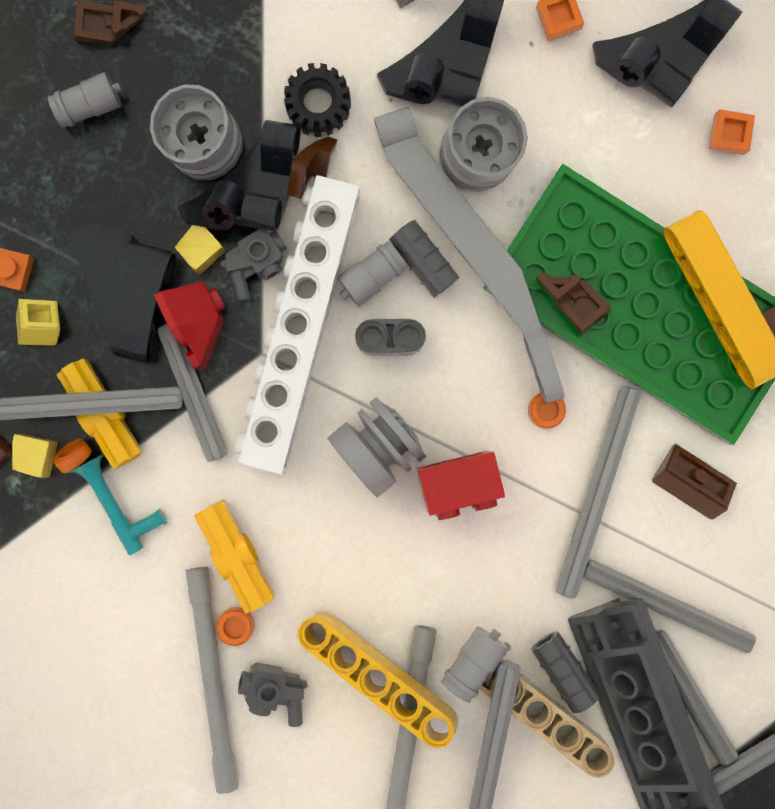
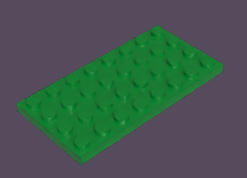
M562 163L507 249V252L523 272L540 325L728 445H735L775 381V378L754 389H750L742 381L665 240L664 227ZM540 273H546L548 276L555 277L581 275V280L587 281L610 305L611 310L605 317L581 335L539 285L537 276ZM742 277L761 313L775 306L774 296ZM484 285L483 289H484L485 291L489 292L490 294H492V293L488 290V288Z

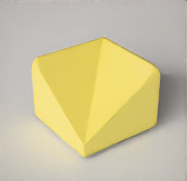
M194 225L191 226L175 246L176 250L199 275L226 252L206 227Z
M18 300L16 311L18 345L54 346L57 344L60 333L57 301Z
M14 434L12 441V470L39 478L50 477L58 442L25 434Z

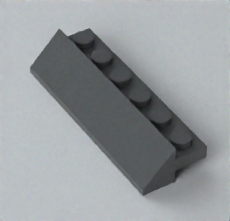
M617 598L568 618L589 677L592 678V683L601 695L599 703L640 809H724L643 598L622 602Z

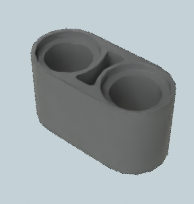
M413 319L365 320L359 324L355 332L358 348L364 354L371 356L413 355L421 350L426 338L425 329L422 324ZM410 328L418 333L419 342L415 346L406 347L400 343L398 335L403 329ZM377 329L380 331L383 338L378 346L367 347L363 344L361 338L366 330Z

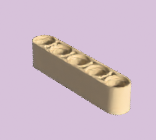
M497 668L493 673L489 674L479 688L490 698ZM520 673L511 715L588 775L596 778L607 776L613 770L615 757L605 740ZM535 701L544 703V707L539 714L529 715L526 713L530 703ZM561 726H573V730L568 737H556V732ZM591 749H602V753L597 760H586V756Z

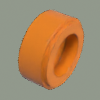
M541 393L535 395L528 405L530 420L540 428L556 427L563 421L566 415V406L563 399L546 404Z
M75 439L56 453L53 463L62 473H68L80 466L90 456L92 449L84 439Z
M242 607L227 609L221 614L216 624L218 637L222 642L230 646H239L247 642L255 628L253 616L250 612L245 614Z

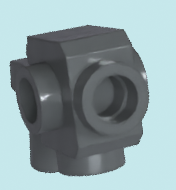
M264 229L256 230L237 242L238 246L226 253V259L220 262L221 267L225 268L230 275L236 302H244L251 299L246 281L247 278L256 273L265 281L282 271L280 264L283 262L284 257L281 252L285 251L287 247L277 231L269 234Z
M257 662L250 666L249 672L242 671L238 684V694L244 695L251 713L258 716H269L271 710L276 711L278 705L287 706L288 725L298 727L303 724L302 699H304V689L308 687L306 680H301L299 674L284 672L282 667Z

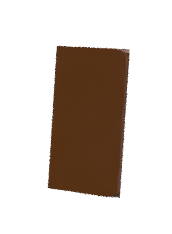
M676 443L672 446L652 479L654 484L711 520L727 511L737 485L735 481Z

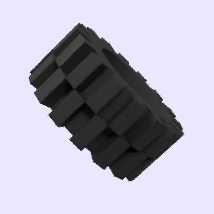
M310 63L306 71L302 67L296 70L297 76L291 75L288 79L289 86H285L284 103L289 119L292 120L293 124L300 125L303 133L308 136L310 132H313L315 137H321L322 132H327L328 136L334 134L333 129L337 127L340 130L343 127V120L348 119L349 109H351L349 86L347 87L346 79L343 75L339 76L337 69L332 67L330 71L327 69V64L320 63V68H315L314 63ZM314 88H322L328 91L332 97L330 107L322 113H313L304 105L305 95Z

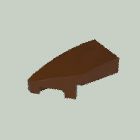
M77 0L74 30L75 41L113 45L146 15V6L115 0L114 6Z
M324 137L307 146L296 156L291 165L287 195L301 199L312 176L316 177V175L327 178L330 158L336 149L338 139Z
M540 273L537 276L539 285L581 335L599 322L611 310L610 305L587 281L581 280V275L555 277L548 276L546 273Z

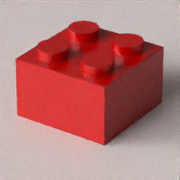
M482 451L416 468L426 510L429 516L436 514L438 520L461 515L459 509L468 506L475 508V511L498 506L496 499L505 497L494 451Z

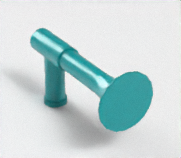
M103 454L69 473H76L82 476L92 487L112 522L113 529L130 556L144 548L138 537L162 524H167V519L161 509H158L155 513L133 525L130 524L102 476L100 462L104 456Z

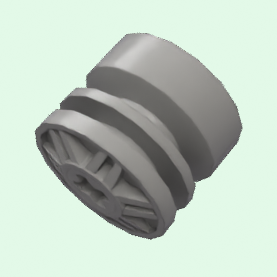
M184 84L170 89L157 101L150 119V132L153 142L161 153L183 174L196 180H213L224 176L236 165L242 153L243 136L239 124L213 91L200 85ZM204 135L206 141L201 144L199 137Z
M485 97L473 99L460 107L442 138L439 152L442 168L448 178L460 188L474 192L491 190L502 183L525 154L528 140L525 122L518 111L504 100ZM475 145L478 150L485 149L486 153L484 156L480 152H473L472 149Z
M375 397L369 403L379 414L378 418L372 421L361 409L358 415L365 426L361 432L345 422L327 439L356 476L378 498L396 483L394 475L388 466L395 462L403 470L409 472L412 468L402 457L407 450L410 451L418 462H421L427 456L422 451L417 435L396 410Z

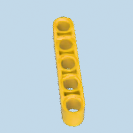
M697 210L665 227V240L742 381L750 389H754L775 378V337L709 217L703 211Z
M320 612L301 623L298 629V639L307 651L421 741L432 748L445 747L452 741L458 727V716L447 703L333 615L327 612ZM313 623H319L325 628V640H319L313 635ZM342 646H348L354 650L356 654L355 663H349L342 658ZM371 670H379L385 675V686L374 684L370 677ZM404 693L412 695L417 701V708L413 710L405 708L401 704L400 695ZM433 718L443 719L447 723L449 731L446 733L434 731L430 720Z

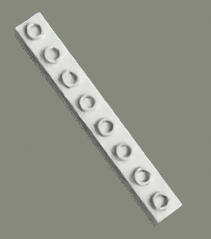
M316 175L313 186L307 185L303 199V206L307 207L304 221L298 220L293 236V241L298 242L294 256H288L284 268V277H288L285 292L279 290L274 305V312L279 313L275 327L269 326L265 338L264 347L269 348L266 362H259L255 374V383L259 384L256 398L250 397L245 411V418L250 419L246 434L240 433L235 448V454L240 455L239 464L280 475L286 473L338 281L337 277L340 273L361 196L360 186ZM323 212H330L336 216L335 222L329 227H321L316 224L317 217ZM313 247H322L326 250L325 258L319 263H312L306 259L308 251ZM310 281L316 284V293L311 298L302 299L297 295V289L301 283ZM296 316L304 317L307 321L305 331L298 335L290 334L288 332V322ZM286 351L294 352L297 356L295 367L288 371L281 370L278 365L279 356ZM276 386H283L287 391V400L283 405L274 407L269 402V392ZM267 421L273 422L278 430L277 437L270 443L264 442L259 435L260 426Z

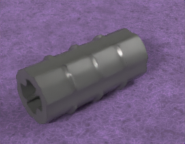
M412 220L399 229L389 241L409 265L410 270L419 278L421 285H424L433 298H435L454 284L460 277L450 266V262H447L440 253L439 248L429 239L428 233L422 230L416 220Z
M556 631L540 639L532 646L531 650L538 659L540 667L549 676L550 682L555 685L561 694V699L565 700L573 714L581 713L593 706L600 699L601 695L592 683V678L588 677L582 668L581 662L576 659L570 650L571 647L566 644L560 633Z

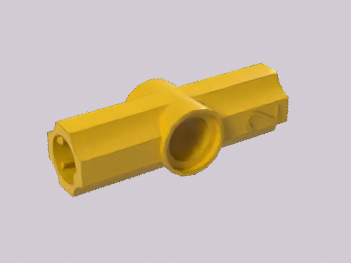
M83 358L72 362L62 368L57 374L67 393L106 391L87 359ZM124 412L75 415L84 431L90 437L95 438L113 469H118L130 463L143 453L123 420L125 418Z
M221 500L195 514L196 522L212 549L210 550V555L215 568L224 580H228L245 614L253 612L272 601L275 596L257 564L259 563L257 553L247 535L239 530L225 501Z

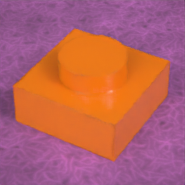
M541 0L537 2L536 10L548 41L583 28L584 21L576 0Z
M719 109L714 114L709 149L741 155L750 151L755 115Z
M0 248V286L26 292L34 257Z

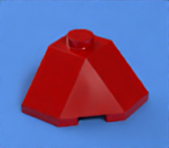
M199 282L154 294L176 341L179 340L184 348L189 347L190 352L186 353V357L192 367L198 370L207 368L225 321L221 310L226 308L218 289L214 288L211 290L205 282Z

